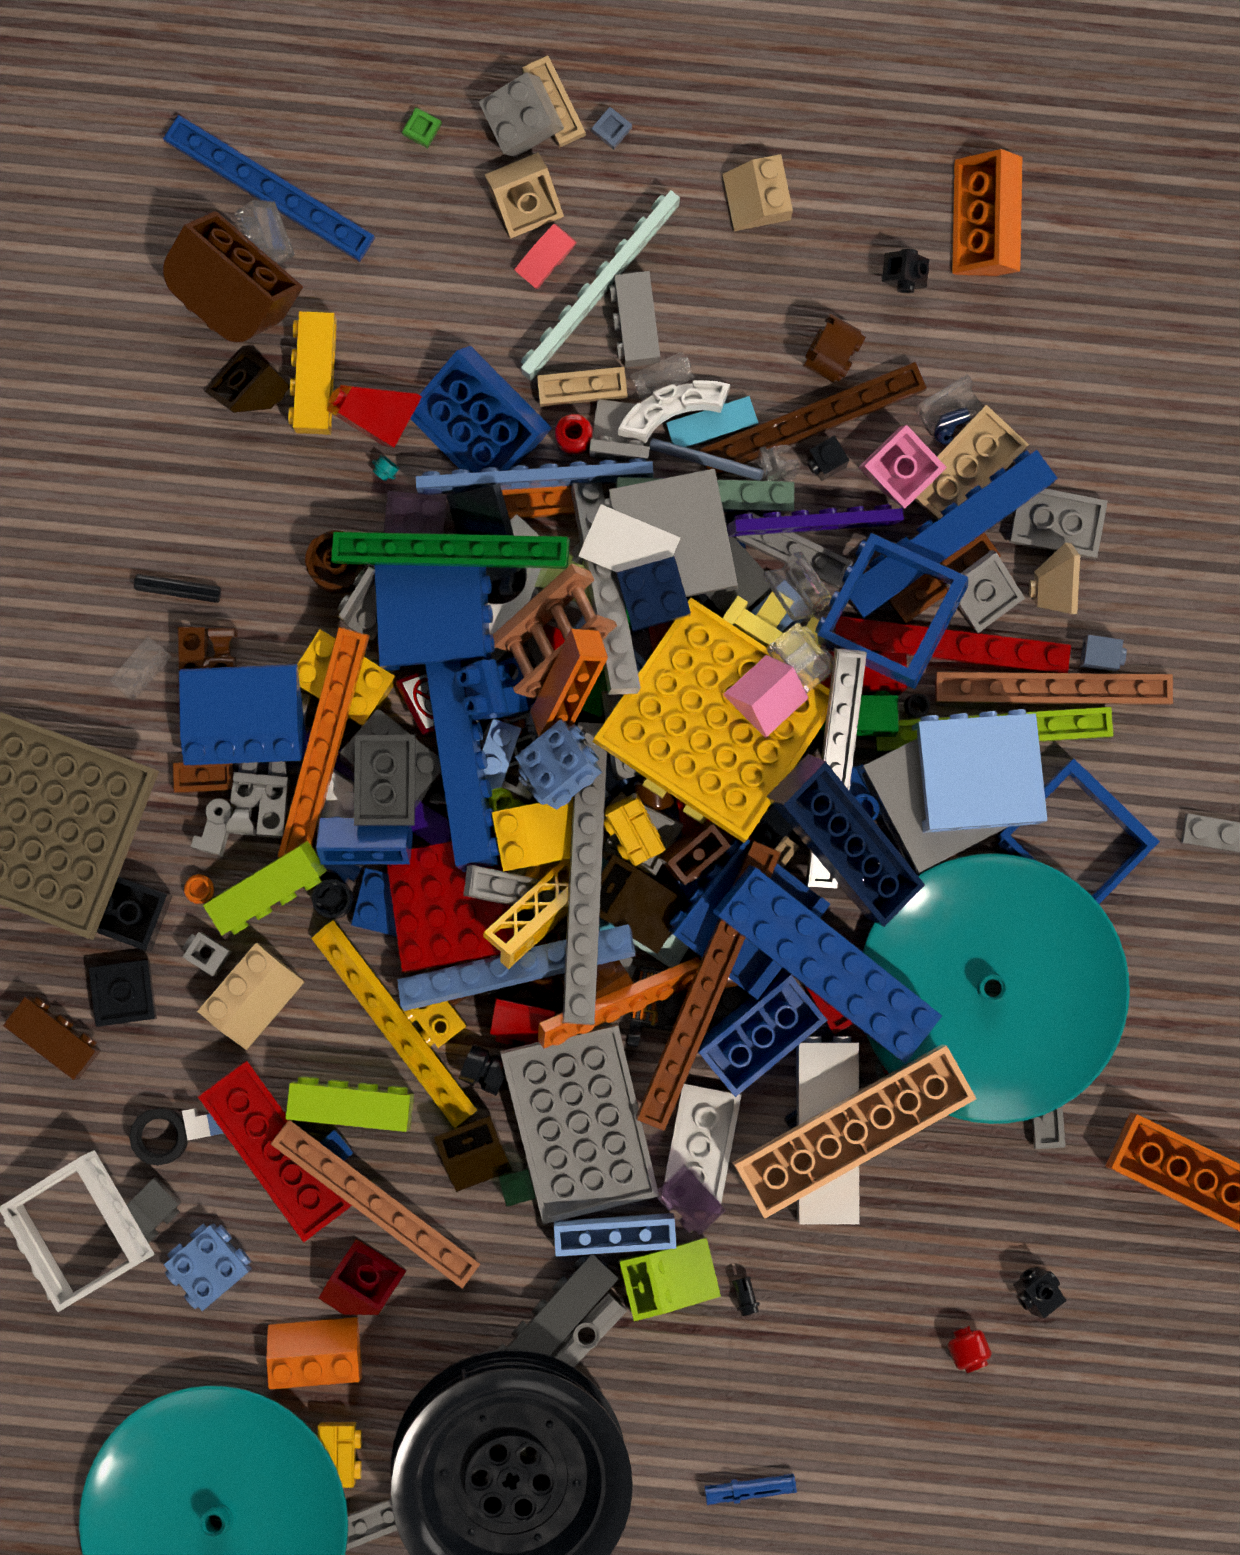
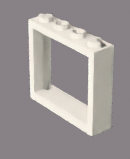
M95 1150L79 1157L0 1206V1213L5 1219L4 1224L10 1228L17 1240V1247L25 1254L31 1265L33 1275L41 1282L46 1291L47 1299L51 1300L57 1312L155 1255ZM75 1172H78L128 1260L73 1293L23 1204Z

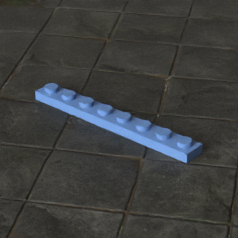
M644 458L630 459L629 463L603 460L599 462V465L573 462L570 464V467H558L557 464H543L538 469H528L527 466L511 467V470L499 471L498 468L489 467L476 473H469V470L458 469L452 471V474L440 475L437 471H428L422 473V476H416V489L419 496L450 494L500 483L501 490L572 486L573 483H616L617 477L653 478V461L646 462Z
M629 924L599 931L597 965L636 956ZM566 939L532 947L510 969L500 962L501 955L398 979L400 1006L404 1011L563 974L565 973Z

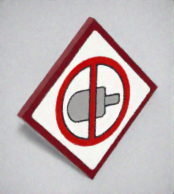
M426 670L396 681L395 683L422 735L434 731L435 725Z

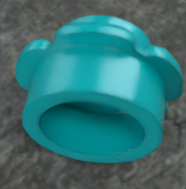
M380 455L377 460L373 459L372 463L375 468L372 471L384 481H387L388 478L392 480L396 478L395 474L399 471V467L384 455Z

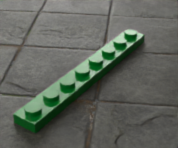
M333 532L331 561L334 564L566 569L568 567L570 539L562 536Z

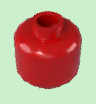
M569 414L558 421L555 427V440L563 452L569 455H578L590 447L591 439H593V429L585 417L579 414Z
M970 1326L953 1332L955 1338L948 1342V1349L957 1369H965L966 1373H970L989 1365L987 1360L990 1359L992 1353L981 1330L971 1331Z

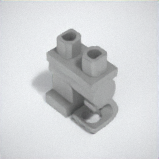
M259 762L240 763L238 772H234L231 792V804H234L236 809L233 816L227 822V832L256 836L257 834L259 837L282 839L287 823L290 789L286 762H269L268 775L257 774ZM254 806L259 807L257 832L249 818L251 817V808Z

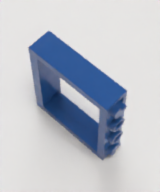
M871 533L867 541H861L856 551L858 559L854 566L849 565L842 579L844 585L841 591H835L829 603L831 610L827 618L822 617L817 624L815 632L818 633V644L834 652L835 648L867 652L866 667L916 689L968 588L969 577ZM874 551L951 585L908 668L832 633Z
M1072 759L1044 786L1045 799L1069 776L1140 845L1091 895L1100 904L1160 841L1075 759ZM1019 826L1007 827L996 836L1000 840L998 843L999 847L1008 855L1015 854L1016 856L1035 860L1011 836Z

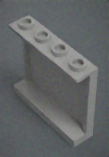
M715 469L609 489L610 498L605 499L606 507L680 537L673 556L676 559L686 597L719 590H726V592L738 590Z
M918 738L858 769L870 795L877 800L879 813L902 857L916 874L1007 828L996 827L923 833L922 821L926 819Z

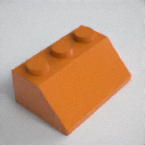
M358 1317L268 1324L266 1358L268 1388L281 1389L360 1382L363 1376Z

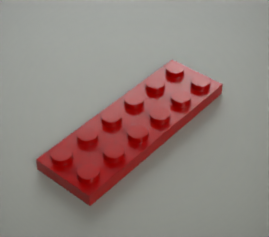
M248 1061L240 1064L197 1096L302 1242L307 1241L352 1206L270 1144L288 1120L286 1119L285 1112Z

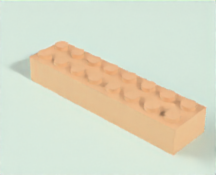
M941 1044L732 1163L759 1212L765 1219L976 1100V1097L947 1045Z

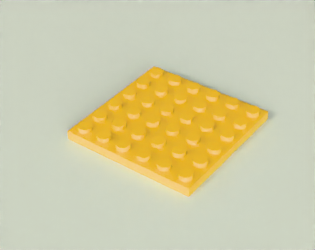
M690 598L688 605L691 615L674 621L638 673L641 687L638 694L623 695L592 742L745 843L771 804L766 796L795 768L826 721L830 690L693 598ZM768 655L794 667L808 699L765 738L724 696V693L763 657Z

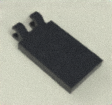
M500 483L447 495L457 534L514 536ZM486 567V576H489L491 580V593L488 594V599H490V596L498 595L499 589L502 596L513 595L514 592L521 591L522 583L517 572L523 570V568ZM495 580H501L499 584V589L497 584L495 583Z

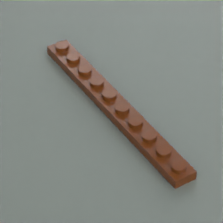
M751 840L733 885L749 865L756 867L767 877L771 878L781 852ZM720 918L714 928L635 1117L636 1120L663 1131L666 1129L745 940L743 936Z

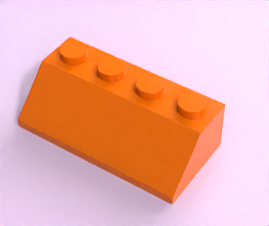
M998 149L955 160L952 274L1000 276L1020 272L1023 157L1003 149Z

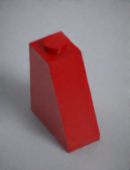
M340 385L331 394L329 399L330 405L327 411L382 446L395 448L422 396L410 392Z

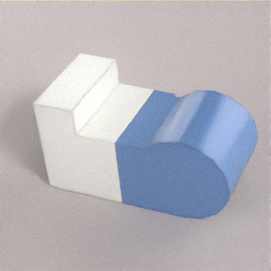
M197 1108L182 1111L187 1141L223 1133L210 1114L198 1116Z

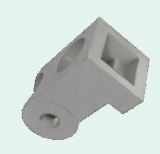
M214 799L208 803L206 807L208 819L202 837H193L191 844L193 849L223 857L229 837L226 825L234 814V809L230 803L223 799Z

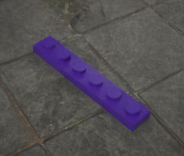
M888 504L875 506L874 510L865 511L863 506L846 509L847 512L837 513L836 508L820 510L819 514L809 515V510L794 511L791 513V516H781V512H771L763 514L764 518H753V514H742L735 516V520L727 524L726 527L728 537L893 526L903 521L904 517L902 508L892 509V505Z

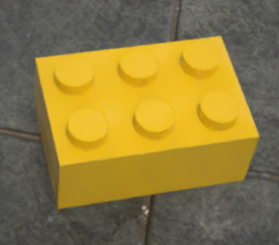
M319 629L297 664L300 688L318 700L321 696L336 640L321 629ZM365 657L348 719L361 727L377 709H380L397 681L393 674Z

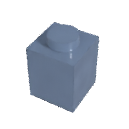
M1087 635L1083 638L1079 667L1116 672L1120 669V665L1124 666L1126 661L1127 649L1122 648L1123 640Z

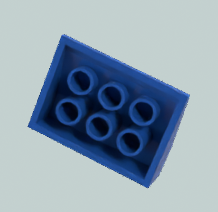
M472 346L459 349L452 355L419 394L422 398L410 418L459 469L469 470V473L481 472L482 469L489 467L498 468L499 471L511 470V467L517 466L529 455L552 429Z
M297 664L180 669V740L184 765L302 760L307 748V739Z

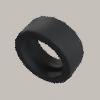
M156 1108L147 1110L138 1116L131 1126L129 1135L131 1149L137 1158L146 1164L158 1166L171 1163L179 1158L187 1148L188 1141L184 1120L181 1115L171 1109ZM154 1119L167 1120L176 1129V1144L167 1153L154 1154L147 1150L143 1144V1129L147 1123Z

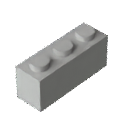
M650 271L615 275V284L609 285L611 302H617L618 313H613L615 331H621L622 341L617 342L618 359H624L625 368L659 364L660 350Z

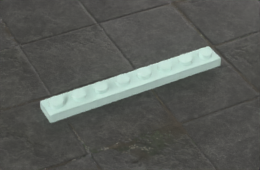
M672 190L666 196L660 195L651 207L653 212L647 219L643 216L633 228L635 233L629 240L623 239L614 251L616 255L610 263L605 261L596 271L598 277L591 285L586 283L578 292L577 297L579 299L572 307L568 305L564 308L558 317L561 321L554 329L549 327L541 336L539 341L542 343L535 351L531 349L521 360L523 364L521 371L527 379L533 380L608 291L609 285L614 284L615 275L624 272L678 208L680 197Z

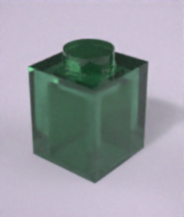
M529 1167L499 1176L506 1207L536 1199Z

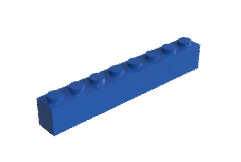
M1026 450L1013 460L1016 465L1006 471L1004 468H1001L989 477L991 480L990 484L983 489L980 485H977L965 494L967 498L965 502L959 506L955 502L940 512L943 517L937 522L933 523L930 519L917 529L919 534L912 540L905 537L896 544L940 564L1049 487L1058 478L1038 450L1031 454ZM881 554L868 564L871 569L861 576L849 600L864 619L925 573L890 557L885 558Z
M467 660L425 664L455 865L463 872H467V866L470 865L484 868L499 865L497 855H500L497 837H494L492 812L494 810L490 808L488 799L492 797V789L489 780L485 779L484 769L488 767L486 755L484 751H481L480 740H483V731L480 723L473 720L472 715L464 714L462 703L467 698L465 687L457 685L455 673L460 671V668L468 666Z

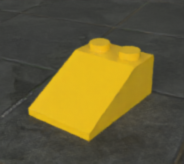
M573 797L569 803L557 810L548 804L534 803L492 812L503 872L570 858Z

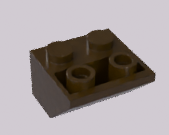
M492 1115L434 1137L456 1192L513 1171Z

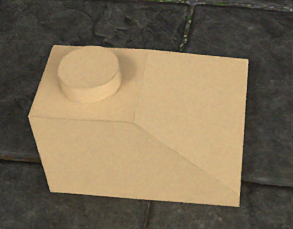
M1064 543L1034 571V580L1029 581V598H1033L1037 607L1077 614L1080 554L1072 543Z

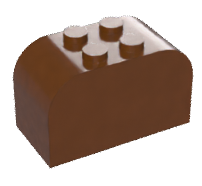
M216 211L184 224L163 265L164 279L171 293L184 304L187 310L201 318L209 329L231 342H244L279 324L285 318L303 289V286Z

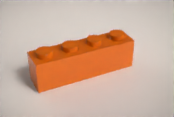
M570 630L530 711L538 737L560 719L570 726L575 723L608 659L599 631Z

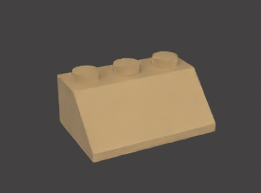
M255 943L197 1012L223 1034L248 1050L305 981L261 943Z

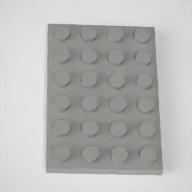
M618 1023L594 1028L586 1034H577L570 1037L560 1045H551L544 1049L540 1042L500 1051L543 1224L659 1196L642 1122L635 1118L639 1109Z

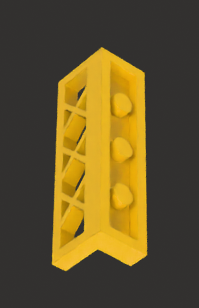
M570 859L562 860L483 933V937L501 951L500 962L508 969L567 916L569 883H558V875L565 869L570 870ZM555 890L554 900L551 902H538V894L541 891ZM521 909H534L535 917L531 921H517V913ZM501 928H514V936L506 944L495 935Z

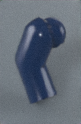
M967 407L940 416L934 430V436L941 444L950 443L953 439L952 435L956 425L970 421Z

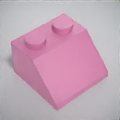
M907 425L900 426L858 468L879 490L905 509L947 467Z

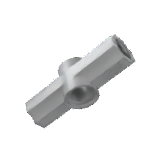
M608 1292L550 1356L575 1367L591 1349L597 1346L599 1340L627 1312V1309ZM583 1327H590L595 1332V1338L590 1342H583L578 1336L579 1330Z

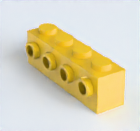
M299 311V319L293 321V338H297V349H292L291 364L292 367H296V377L290 379V396H294V407H289L288 422L289 425H293V429L298 434L331 435L332 414L327 409L330 405L329 399L334 389L337 319L334 313Z

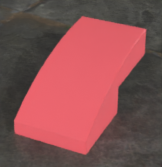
M553 224L514 270L534 288H540L554 268L562 263L577 242L557 224Z

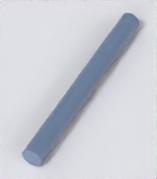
M652 438L650 442V450L757 481H761L764 470L655 438Z

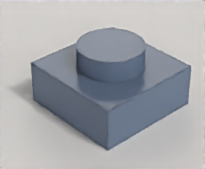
M609 107L591 128V132L614 150L632 129V124L613 108Z

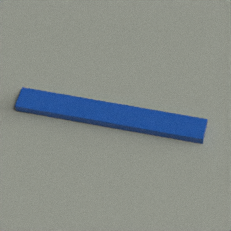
M180 115L176 117L163 137L164 142L358 262L362 260L375 240L373 234Z

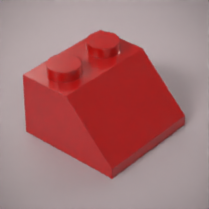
M496 999L490 1034L496 1035V1042L513 1045V1040L523 1041L525 1045L539 1042V1023L555 1017L556 1011Z

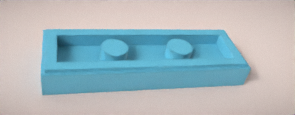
M750 396L724 404L721 413L704 410L666 422V427L672 444L689 448L758 426L759 423Z

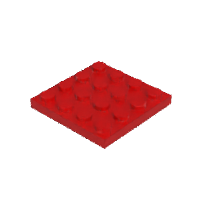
M452 841L411 849L410 864H387L402 972L406 973L501 955V951L485 939L483 933L512 906L463 896L466 872H463L455 865ZM497 855L499 865L486 868L503 871L500 855ZM501 928L495 935L506 944L514 936V928Z

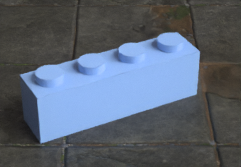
M665 1213L555 1221L556 1256L676 1249L674 1214Z

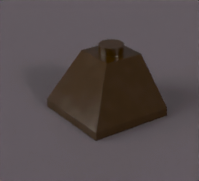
M243 348L209 385L205 392L231 412L238 413L272 409L275 404L284 398L290 386L268 364Z

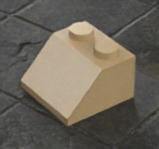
M539 153L485 174L493 200L510 239L564 217L548 168Z
M781 154L751 160L722 174L734 231L791 220L793 209Z

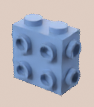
M562 719L515 756L521 766L518 769L519 773L534 787L532 794L540 804H548L556 810L569 803L575 794L584 787L591 785L595 778L602 773V770L596 763L599 757L590 746H586L582 741L585 739L583 732L577 725L573 724L570 726Z
M203 1223L190 1234L193 1240L185 1247L180 1243L167 1254L170 1260L164 1264L167 1269L165 1272L167 1278L175 1286L180 1284L186 1292L184 1297L194 1309L199 1307L201 1311L211 1305L252 1270L249 1266L251 1260L241 1248L236 1250L229 1242L232 1237L222 1225L217 1227L214 1223L208 1227Z

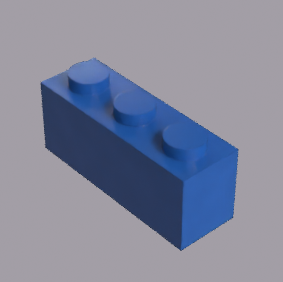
M338 816L320 818L316 849L321 865L410 864L413 832L411 826H354V818Z

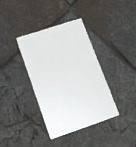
M601 504L579 553V557L612 571L620 572L673 557L680 537Z

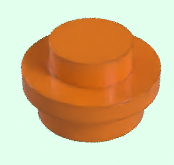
M196 874L186 881L184 893L189 901L203 904L212 898L214 884L209 877Z

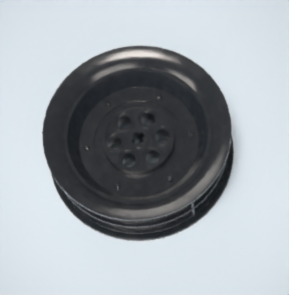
M502 1349L475 1354L450 1365L434 1376L413 1398L403 1414L393 1441L390 1470L392 1511L400 1538L410 1555H611L625 1529L630 1513L633 1481L629 1455L618 1419L608 1400L588 1377L566 1362L550 1355L522 1349ZM500 1444L505 1446L506 1450L502 1454L495 1455L490 1452L491 1447ZM525 1447L536 1449V1453L531 1457H524L520 1454L521 1450ZM478 1469L488 1472V1475L483 1479L478 1480L472 1477L473 1472ZM507 1473H512V1475L515 1476V1479L509 1481L508 1477L506 1478L505 1475ZM539 1474H545L549 1477L543 1484L533 1482L534 1477ZM489 1497L500 1499L499 1504L493 1507L486 1505L484 1502ZM520 1499H527L531 1502L525 1509H519L515 1506L516 1502Z

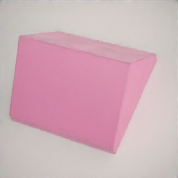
M768 655L763 657L724 693V696L765 738L808 699L794 667Z

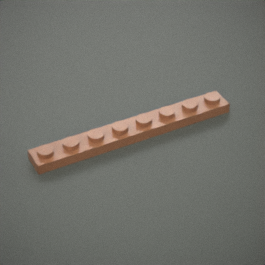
M936 672L935 703L1173 704V674Z
M288 1120L270 1143L462 1289L479 1267L480 1263L292 1121Z

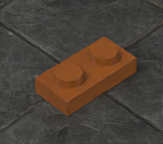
M184 762L173 763L174 793L232 791L234 763L184 765Z

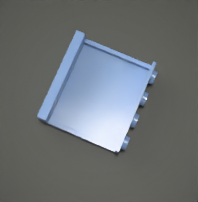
M1025 709L1008 711L1006 716H997L996 711L979 713L977 718H968L967 713L950 715L948 720H939V716L931 715L921 717V721L912 726V731L917 730L926 814V819L922 821L923 833L1037 825L1048 821L1036 713L1026 714Z

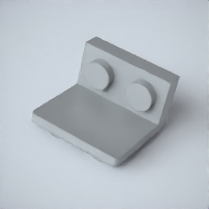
M602 399L597 401L593 439H591L590 444L591 458L628 462L634 458H644L648 462L652 434L646 443L618 435V428L623 419L636 404Z
M369 566L366 572L361 570L353 583L356 587L350 597L346 595L337 610L340 612L338 617L345 626L354 631L370 635L369 640L374 642L378 636L375 569Z

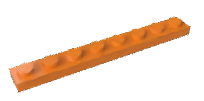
M343 627L338 628L278 857L285 855L306 841H309L313 848L370 635Z

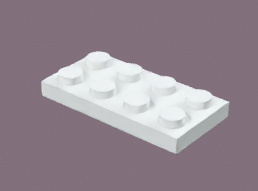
M684 1084L680 1094L660 1202L720 1213L741 1094L735 1097L730 1092Z

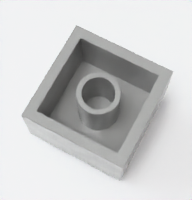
M528 72L479 101L503 154L517 158L564 129L540 77Z

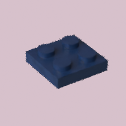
M675 556L616 572L633 632L691 615Z

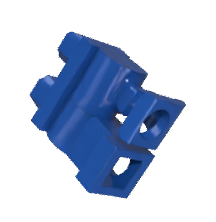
M515 657L496 663V659L480 660L460 668L461 670L455 673L457 685L465 687L467 698L462 703L464 714L472 715L473 720L517 717L530 712L531 704L534 705L535 703L534 699L517 694L513 690V686L524 679ZM512 663L518 669V676L515 680L509 674V668Z

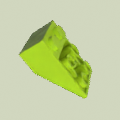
M707 1237L677 1244L676 1249L653 1250L619 1259L634 1321L666 1314L721 1297Z

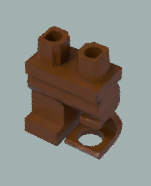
M178 627L179 671L180 669L237 667L236 657L230 655L231 647L229 643L233 637L238 636V629ZM209 638L213 642L215 655L212 657H207Z

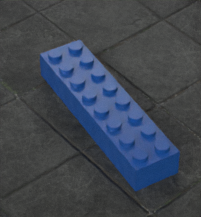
M749 865L712 912L905 1064L942 1017L940 1013L754 866Z

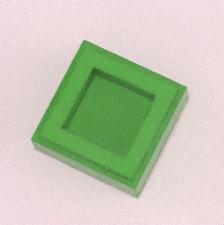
M415 108L402 131V135L428 149L442 122L428 113Z

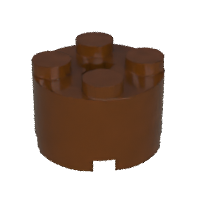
M829 314L824 321L827 323L824 330L819 329L805 356L807 360L802 363V366L834 383L835 380L839 382L841 378H845L852 365V362L849 361L850 356H853L855 351L858 352L866 337L861 334L860 329Z
M331 530L316 537L309 544L305 555L307 571L316 585L322 590L332 594L349 593L355 590L356 587L353 583L361 570L366 572L368 564H342L334 568L330 563L332 559L333 532L344 531Z

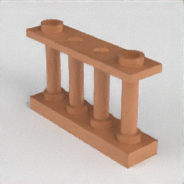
M570 564L493 634L495 647L513 653L524 677L513 687L515 693L533 699L539 695L563 646L562 644L554 651L543 627L554 617L564 640H566L570 630L573 628L563 609L573 599H575L586 621L580 629L599 631L602 640H604L617 626L615 621L595 614L584 592L585 588L595 580L591 571ZM532 636H534L544 657V661L534 670L523 648L524 643Z

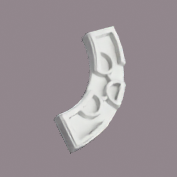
M694 380L690 384L678 386L672 384L656 390L652 396L641 403H637L628 412L618 428V435L646 443L649 436L661 423L675 415L696 410L721 413L730 391V384L718 381Z

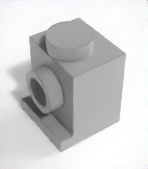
M198 932L196 936L192 934L183 946V950L186 951L183 958L217 977L233 952L202 932ZM205 947L211 949V956L207 959L201 955V951Z

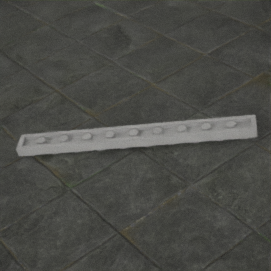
M578 722L576 725L585 735V739L582 741L586 746H590L599 757L596 763L602 770V773L595 778L591 785L584 787L573 796L562 1023L593 1025L595 1023L607 751L592 742L603 724Z

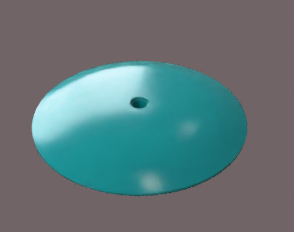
M977 854L960 857L937 865L919 875L925 886L885 927L874 923L863 949L865 955L942 1015L906 1064L941 1044L947 1045L976 1097V1100L949 1114L951 1117L966 1121L988 1124L1025 1121L1045 1115L1076 1098L1101 1074L1113 1056L1121 1039L1129 1009L1130 986L1126 956L1120 938L1102 907L1083 887L1064 873L1041 862L1015 855ZM989 980H996L1001 984V992L996 997H990L985 993L984 986ZM867 1035L875 1054L889 1074L906 1065Z
M228 1386L190 1387L158 1397L128 1416L105 1441L93 1461L82 1492L79 1515L80 1543L83 1555H345L348 1541L347 1502L341 1479L328 1451L316 1434L290 1410L276 1401L245 1389ZM211 1515H217L221 1518L222 1528H216L212 1525Z

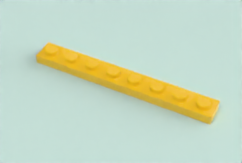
M334 920L325 925L311 939L454 1128L474 1114L477 1109Z

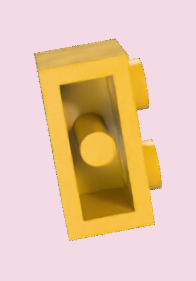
M449 1001L407 1011L402 1009L412 1023L417 1020L424 1029L420 1034L430 1047L435 1044L437 1048H440L468 1026Z

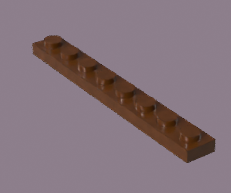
M913 362L701 448L699 451L741 464H747L926 391L927 387L916 362ZM705 465L706 470L715 469L716 476L726 472Z

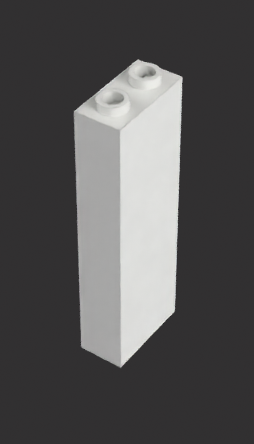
M808 1036L796 1046V1109L798 1126L859 1091V1043L851 1042V1036H833V1042H821V1036ZM859 1166L797 1200V1222L799 1224H859Z

